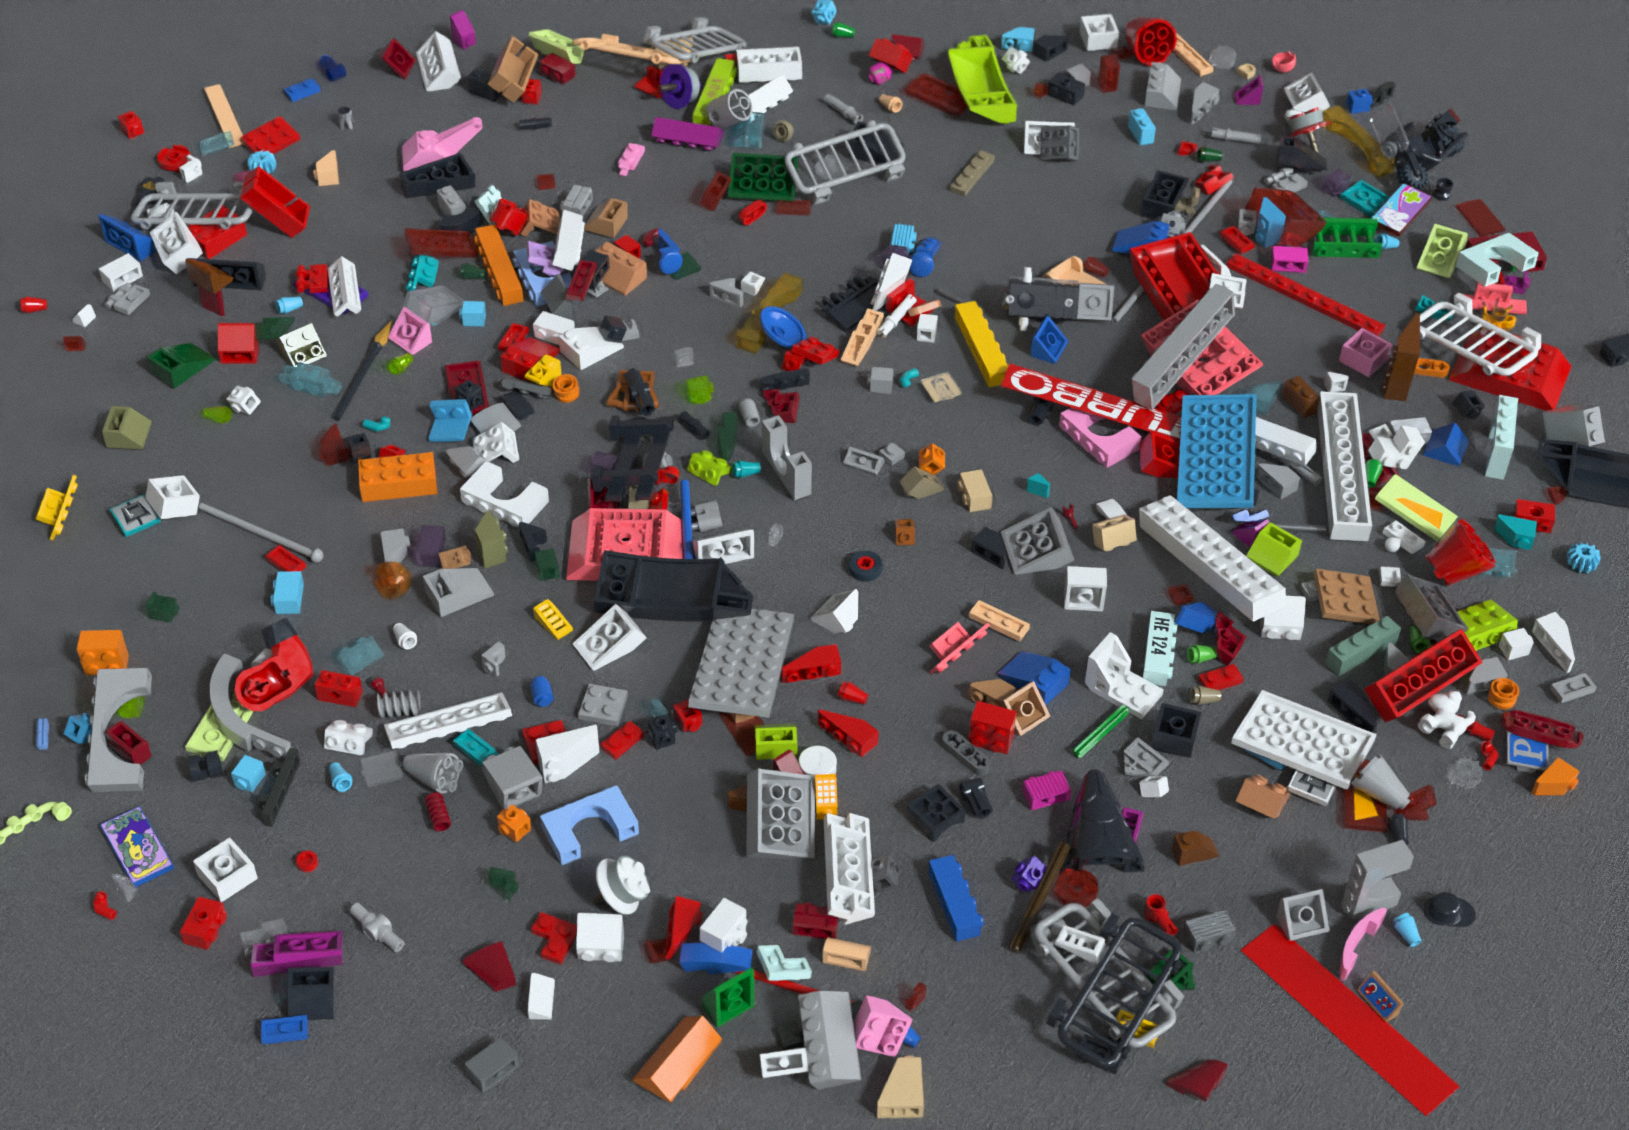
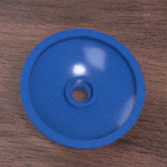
M769 306L760 313L759 320L763 331L778 345L792 348L793 345L806 339V332L802 324L786 310Z

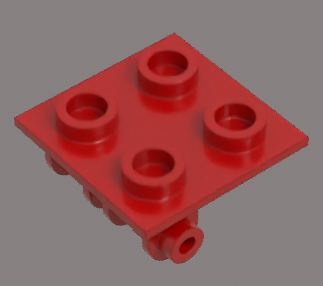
M652 65L647 66V75L636 83L634 87L660 98L662 94L659 85L663 71L661 69L657 70Z

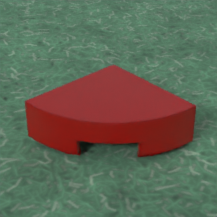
M1181 141L1177 155L1185 156L1194 153L1197 149V144Z

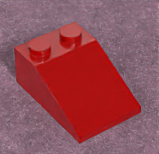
M531 337L510 345L500 356L502 372L525 381L533 382L525 378V374L545 354L555 358L560 352V348Z
M1151 431L1139 443L1141 472L1154 477L1178 478L1180 442Z

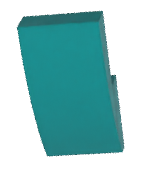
M1422 295L1418 300L1415 310L1423 313L1436 303ZM1440 309L1429 317L1439 320L1449 313L1450 310ZM1453 314L1443 321H1450Z

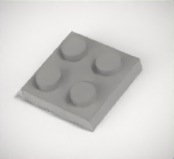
M589 684L578 714L579 720L618 726L628 697V690Z

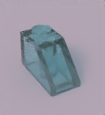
M1277 380L1256 384L1251 391H1247L1246 394L1257 395L1256 413L1266 416L1279 395L1282 381Z

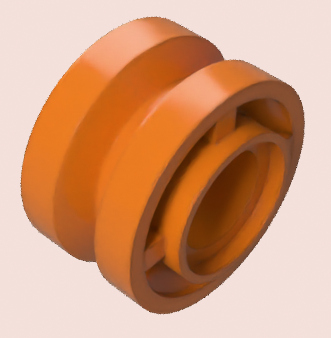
M563 374L553 381V390L558 401L569 403L578 398L580 390L577 379L573 375Z
M1508 678L1495 679L1488 692V701L1498 709H1510L1516 703L1519 687Z

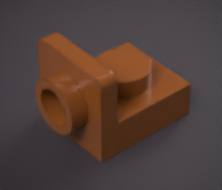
M895 519L896 545H914V519Z

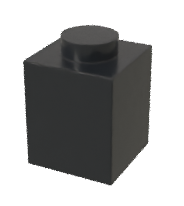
M604 315L599 328L605 341L622 343L627 330L621 318Z

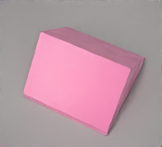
M403 307L388 338L410 354H415L432 342L430 325L415 313Z

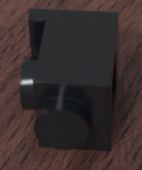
M1474 390L1461 391L1452 402V405L1457 406L1464 417H1470L1471 419L1477 418L1485 407Z

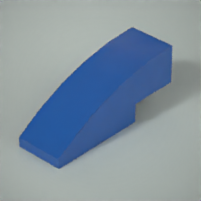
M705 943L682 944L680 964L685 972L706 970L709 975L746 971L751 968L752 950L731 945L727 946L723 952H720Z

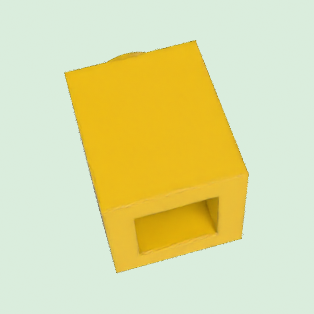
M545 354L525 374V378L540 385L552 387L553 381L561 375L560 360Z

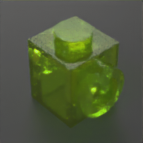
M707 375L686 379V390L690 403L704 404L712 400L714 386L712 382H709Z
M144 696L133 698L118 708V714L124 718H140L145 704Z

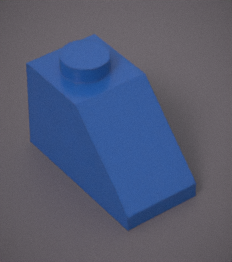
M1205 602L1186 605L1182 607L1175 623L1201 633L1213 631L1216 628V615L1218 612Z

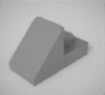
M735 278L710 283V297L737 308L742 307L743 291L735 288Z

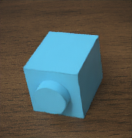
M463 302V308L459 309V318L463 320V326L485 325V302Z
M244 755L231 773L234 785L240 790L250 792L255 790L266 775L263 762Z

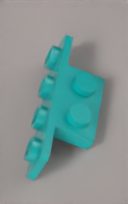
M422 242L420 247L417 246L413 253L415 257L410 265L413 268L408 274L410 280L405 287L407 298L415 290L417 282L432 288L435 282L439 261L424 254L425 242Z

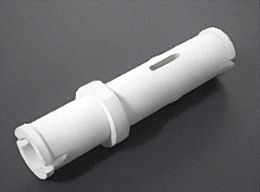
M908 294L896 310L886 317L885 322L877 329L879 336L883 333L881 337L885 338L893 328L897 327L900 319L917 302L914 296L910 299L912 295Z

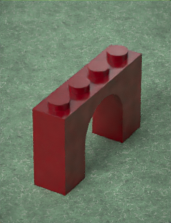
M1532 231L1511 233L1538 252L1535 267L1526 271L1544 270L1547 256ZM1502 235L1468 238L1465 250ZM1490 259L1495 264L1499 265L1497 259Z

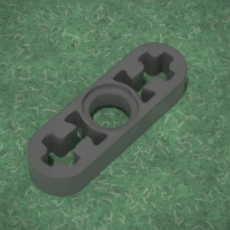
M947 731L944 733L942 740L944 749L976 775H985L989 772L990 759L958 732ZM969 750L972 754L964 756L961 754V751Z

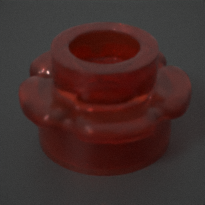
M1037 83L1034 87V94L1038 98L1047 95L1048 89L1046 84Z

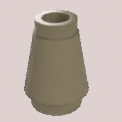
M1199 685L1190 689V701L1196 705L1220 702L1221 700L1220 690Z

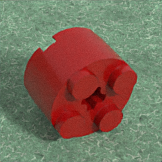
M501 198L498 199L489 220L496 223L495 226L499 229L505 230L507 228L511 233L519 235L529 212L522 207L520 209L514 202Z

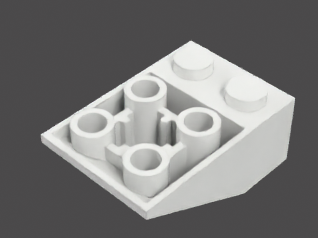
M892 253L890 259H886L871 304L874 305L872 310L877 311L887 303V295L904 283L912 262L911 259Z

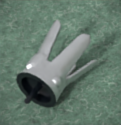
M344 106L339 108L338 125L340 124V129H344L345 120L352 130L351 119L354 124L355 122L352 118L351 109Z

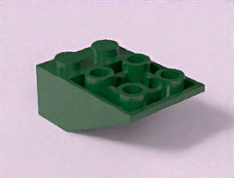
M193 343L159 348L149 355L147 360L151 373L175 389L214 362L215 358Z

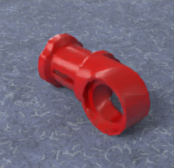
M673 466L659 469L658 482L655 483L656 485H660L661 482L674 484L678 481L680 472Z

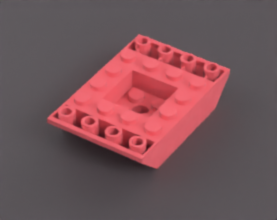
M1196 300L1141 334V338L1151 356L1164 343L1165 338L1173 333L1175 327L1185 319L1186 314L1194 309L1199 300ZM1224 327L1176 383L1188 395H1217L1262 367L1263 363L1228 328ZM1200 358H1205V359H1207V360L1204 361V362L1198 361V359H1200Z
M588 509L572 521L566 579L598 581L604 550L640 556L684 559L682 520L667 510ZM624 538L630 539L629 541H622Z

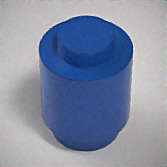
M543 676L534 678L530 685L534 703L537 706L546 707L554 700L550 682Z

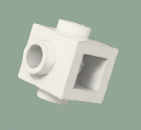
M1010 47L1002 58L1008 64L1007 68L1013 73L1017 71L1021 74L1030 62L1026 58L1027 54L1022 50L1017 51L1013 47Z
M238 385L227 398L231 404V409L237 413L242 412L248 415L261 402L249 387L243 388Z

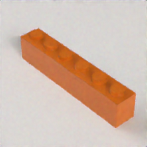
M495 224L475 228L476 236H474V242L478 246L480 257L483 256L484 267H488L487 274L489 278H492V287L497 289V299L501 300L503 306L523 302L522 287Z

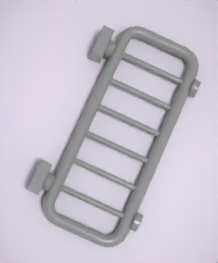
M704 17L695 18L691 30L661 36L660 27H647L643 41L676 59H690L693 63H696L699 57L734 50H744L746 47V42L740 37L717 26L707 27L708 19ZM705 33H709L730 45H724L723 43L707 36ZM696 35H701V36L705 37L706 39H708V40H710V41H712V42H714V43L720 45L721 47H716V46H714V45H712V44H710V43H708V42L702 40L701 38L697 37ZM690 36L712 49H707L686 37ZM681 38L689 42L690 44L702 49V51H697L696 49L682 43L677 39ZM672 40L678 43L679 45L691 50L692 53H688L683 49L669 43L668 41ZM660 42L665 43L666 45H668V46H670V47H672V48L678 50L679 52H677V51H675V50H673V49H671V48L665 46L664 44H662V43H660Z
M870 121L866 124V128L805 147L801 143L794 145L793 150L785 156V164L797 189L805 194L814 193L811 200L813 205L829 201L832 194L830 187L886 169L887 172L884 177L887 182L901 178L905 171L902 163L905 161L906 155L895 131L890 125L886 123L876 124L875 121ZM886 130L899 154L898 159L890 161L876 131ZM873 132L887 160L886 163L876 166L862 135ZM859 137L873 167L861 170L847 140ZM843 141L858 169V172L849 175L846 174L833 147L834 144ZM827 146L830 147L844 175L833 180L818 149ZM811 151L816 152L829 181L817 184L803 154ZM800 155L814 186H803L791 162L793 157Z
M157 182L155 185L157 194H149L141 199L131 215V221L134 224L140 225L143 229H149L151 225H160L165 221L178 200H190L180 216L185 225L220 224L223 229H229L231 224H241L247 221L254 209L248 205L242 216L231 218L242 200L240 195L244 187L243 182H235L234 189L236 193H176L173 182ZM158 200L148 218H138L148 202ZM163 200H174L163 218H152ZM194 200H205L195 218H183ZM210 200H221L211 218H199ZM225 200H237L227 218H215Z
M1098 898L1091 902L1088 911L1082 905L1069 903L1039 921L1034 928V936L1039 942L1037 945L1039 954L1041 956L1049 954L1080 991L1085 985L1082 978L1091 973L1097 964L1078 975L1067 963L1077 955L1072 953L1068 957L1063 958L1053 946L1056 939L1049 942L1042 931L1068 913L1077 912L1084 921L1073 928L1079 930L1088 924L1099 936L1111 912ZM1110 937V938L1108 939V941L1105 943L1107 947L1109 946L1110 942L1112 941V938H1111V937ZM1118 946L1115 952L1129 959V957ZM1119 959L1127 970L1118 976L1123 978L1131 973L1141 984L1139 988L1145 989L1149 993L1153 986L1140 970ZM1113 978L1101 986L1100 989L1105 990L1118 980ZM1171 980L1165 982L1155 999L1156 1003L1147 1012L1148 1014L1160 1006L1166 1013L1167 1019L1142 1037L1132 1038L1128 1044L1129 1046H1145L1175 1024L1176 1013L1174 1010L1180 1006L1184 995ZM1091 991L1087 999L1094 1008L1116 1020L1110 1012L1120 1005L1115 1003L1107 1009L1097 998L1096 995L1099 993ZM1133 991L1121 999V1001L1126 1002L1139 992ZM1131 1019L1124 1025L1128 1027L1133 1019ZM1106 1020L1111 1026L1108 1029L1109 1035L1114 1040L1122 1038L1125 1031Z

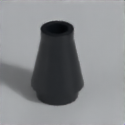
M1404 814L1390 816L1387 825L1395 841L1403 840L1408 845V819L1405 818Z

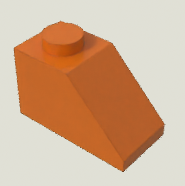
M1558 757L1536 780L1531 793L1533 795H1564L1569 789L1572 791L1579 782L1577 776L1580 771Z

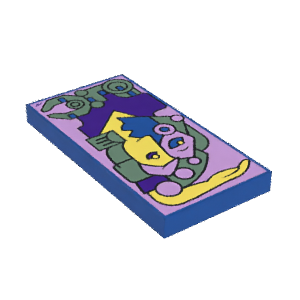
M140 806L100 824L103 833L134 888L174 869L170 858Z

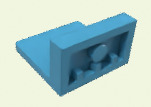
M466 399L431 401L430 408L435 420L429 435V441H463L472 417Z

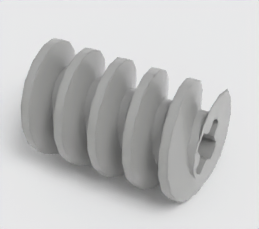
M411 690L408 691L407 696L404 695L403 691H400L399 697L396 696L395 691H392L391 697H388L387 692H384L383 698H380L378 693L377 705L380 717L384 718L386 712L389 717H393L394 711L398 717L401 716L402 711H404L406 716H409L411 710L414 716L417 715L420 709L419 690L416 691L415 696H413Z

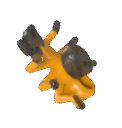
M1482 301L1483 314L1476 311L1472 313L1507 332L1515 326L1516 317L1507 315L1513 308V305H1510L1505 310L1502 307H1498V301H1495L1491 316L1487 313L1485 301Z

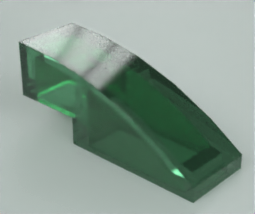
M295 317L263 318V325H255V339L272 340L281 337L292 326Z
M736 411L722 413V426H717L721 459L726 460L727 463L731 459L737 443Z

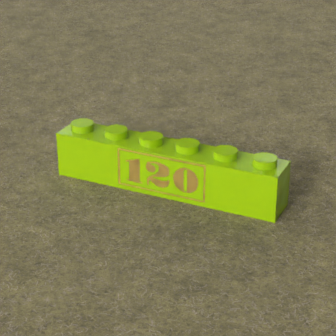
M716 59L693 113V123L713 126L706 112V106L713 99L730 92V86H733L734 77H737L738 73L735 61Z

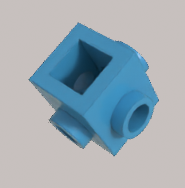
M83 713L82 715L70 716L64 735L79 744L89 742V734H92L93 728L90 724L91 714Z

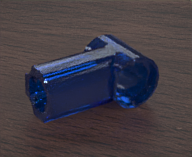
M323 55L319 60V66L326 72L331 82L347 76L344 65L342 63L337 64L331 56Z

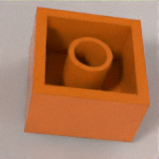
M121 630L80 631L77 652L85 675H97L98 669L127 668L129 654Z

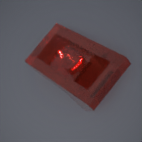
M1431 785L1410 793L1408 797L1410 802L1403 810L1398 808L1396 814H1404L1408 820H1429L1427 809L1437 805L1435 791Z

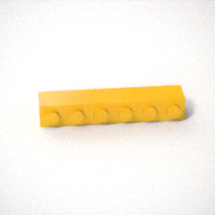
M976 301L956 304L955 319L988 387L1001 385L1008 365L1005 355L1000 351L999 343L994 339L993 331L988 327L987 319L983 317L981 307H978Z

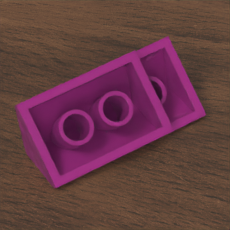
M342 931L276 934L275 943L253 944L251 960L253 977L288 973V968L329 967L343 964Z

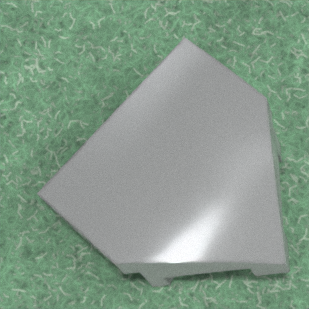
M1138 737L1124 749L1125 775L1157 776L1169 765L1167 759Z

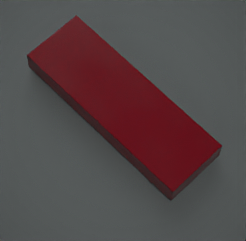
M579 261L566 293V299L584 301L596 271L597 262Z

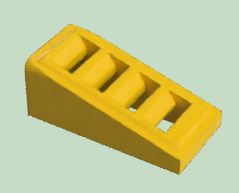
M549 599L533 608L534 618L557 640L573 631L572 626Z

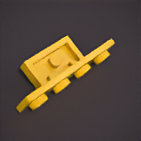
M76 475L72 476L66 494L50 488L46 489L36 520L54 526L50 540H54L55 535H60L63 525L60 522L65 521L68 514L65 508H69L73 500L70 494H74L78 483H75Z

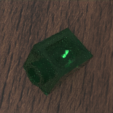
M490 867L488 872L490 886L497 889L504 888L506 900H511L512 895L517 893L519 887L515 872Z

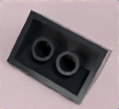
M1157 170L1143 197L1140 215L1157 219L1163 216V213L1168 214L1174 211L1189 178Z

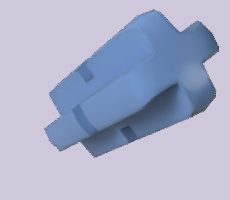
M39 718L36 724V746L38 750H46L49 736H47L49 734V722L46 718Z

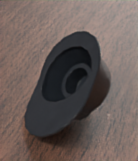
M1440 892L1435 897L1428 899L1424 904V914L1434 924L1467 927L1475 921L1476 913L1472 905L1450 892Z

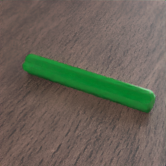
M1120 705L1073 748L1072 754L1077 758H1081L1129 714V708L1125 705Z

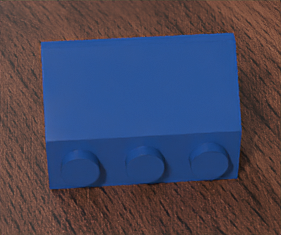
M103 214L98 215L106 243L126 254H130L140 262L155 252L154 241L151 236L140 232L137 228H133L118 218Z

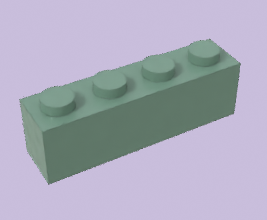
M1386 616L1330 648L1325 665L1339 677L1386 650L1389 643L1395 645L1401 628L1390 617Z

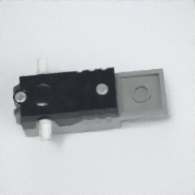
M1024 267L1023 277L1009 276L1008 282L1004 283L1003 290L1005 292L1002 307L1006 309L1007 315L1020 317L1019 330L1022 331L1027 330L1028 317L1045 318V316H1049L1050 318H1071L1075 320L1077 318L1111 320L1114 285L1079 283L1078 280L1032 278L1031 267Z

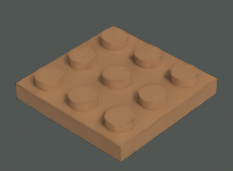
M1316 569L1314 571L1322 617L1366 624H1374L1380 620L1370 576Z

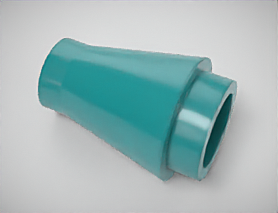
M737 460V462L732 464L733 476L739 479L760 473L761 471L759 462Z

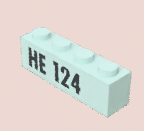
M1151 611L1143 678L1155 685L1166 686L1167 679L1172 677L1173 667H1169V663L1173 664L1174 652H1171V649L1175 648L1176 637H1172V635L1176 634L1177 624L1174 622L1175 614Z

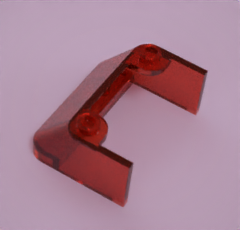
M1254 187L1245 210H1255L1256 213H1260L1263 198L1267 197L1286 216L1284 231L1278 242L1280 245L1302 246L1324 229L1327 222L1298 194L1290 190Z

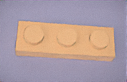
M980 600L969 612V618L984 625L989 623L990 628L1019 642L1030 628L1029 623Z

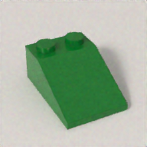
M752 967L727 980L713 990L708 991L702 997L703 1010L717 1028L754 1007V970Z

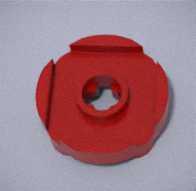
M172 145L173 148L167 149V147L163 148L157 155L159 167L180 173V167L188 163L186 156L191 155L189 149L182 145Z

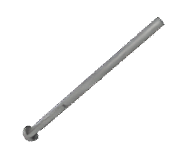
M201 503L199 505L200 510L309 556L314 563H318L323 559V552L319 548L312 551L305 546L207 504Z

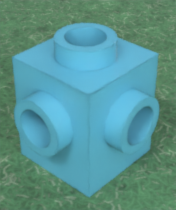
M818 0L811 13L817 24L829 25L837 10L832 0Z

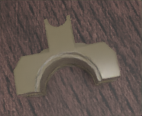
M1194 187L1191 189V196L1187 198L1181 197L1175 211L1181 212L1186 210L1189 216L1190 213L1195 214L1192 207L1198 205L1200 189Z

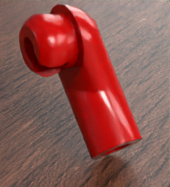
M97 892L95 898H93L95 913L113 920L117 915V911L108 907L107 894L105 892Z

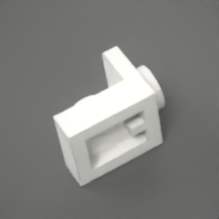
M191 155L186 156L188 163L180 167L182 180L186 183L202 174L201 162Z

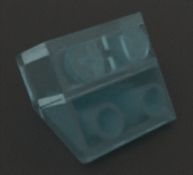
M753 112L749 119L733 126L729 146L762 148L765 131V112Z

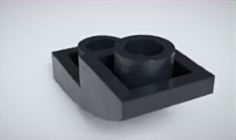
M513 391L500 396V402L508 406L510 412L516 418L526 419L529 415L535 414L529 402L518 392Z

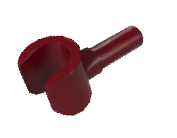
M1069 504V509H1066L1063 505V517L1068 518L1073 528L1077 529L1078 525L1073 516L1074 506Z

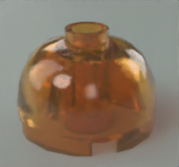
M387 561L377 565L375 574H378V580H375L378 592L384 599L388 597L390 601L404 596L409 591L412 577L405 565L397 561Z

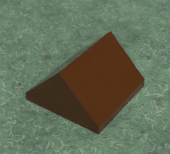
M189 258L185 260L189 280L213 294L233 281V277L208 263Z

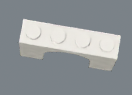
M487 461L460 488L463 503L477 508L484 513L490 510L494 517L518 528L519 522L529 524L549 502L548 488L531 482L516 498L500 500L492 497L491 493L503 481L502 469Z

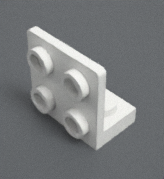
M503 422L473 438L474 449L479 451L488 462L500 455L508 458L513 463L519 460L515 432Z

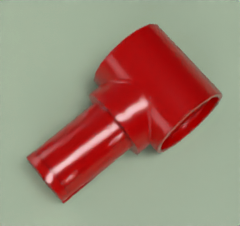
M1159 894L1150 895L1146 901L1145 918L1158 924L1165 933L1172 936L1175 935L1178 929L1169 918V913L1165 908V898Z

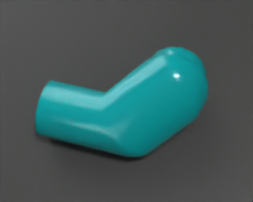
M917 368L901 374L899 383H901L903 388L911 385L910 379L919 376Z

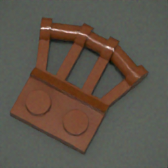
M619 370L617 387L609 396L607 406H615L624 409V411L636 410L639 412L636 403L630 402L629 387L624 378V373L628 370ZM639 371L643 381L648 383L655 409L659 408L658 399L653 390L655 371ZM621 392H625L624 402L617 400Z

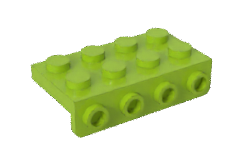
M1491 599L1457 611L1468 627L1464 633L1476 651L1500 642L1503 633L1517 630L1518 620Z

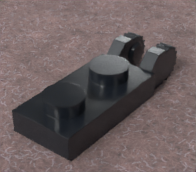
M804 368L764 376L760 379V391L763 393L764 390H784L809 385V369Z

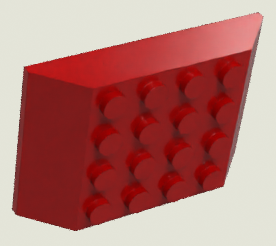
M1191 232L1130 248L1134 275L1163 321L1196 300H1201L1209 289L1212 273L1218 274Z
M1484 328L1467 336L1462 348H1469L1491 331ZM1494 334L1470 352L1480 357L1503 341L1504 338ZM1507 341L1483 359L1494 364L1517 348L1518 345ZM1541 343V348L1532 361L1515 373L1507 376L1494 372L1491 375H1486L1483 371V366L1459 354L1449 381L1496 396L1503 395L1518 398L1519 403L1550 411L1557 406L1571 365L1559 348ZM1521 348L1497 366L1505 369L1509 368L1528 355L1530 351Z

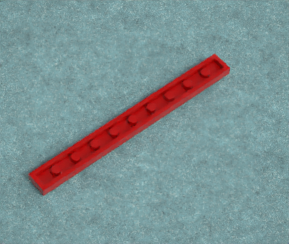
M1237 253L1227 262V268L1357 331L1364 328L1379 336L1385 329V324Z

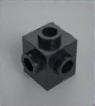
M468 379L455 388V399H466L470 411L483 404L482 389L478 384Z
M668 714L648 720L647 736L650 741L652 740L656 750L675 744L677 727L675 722L670 720Z

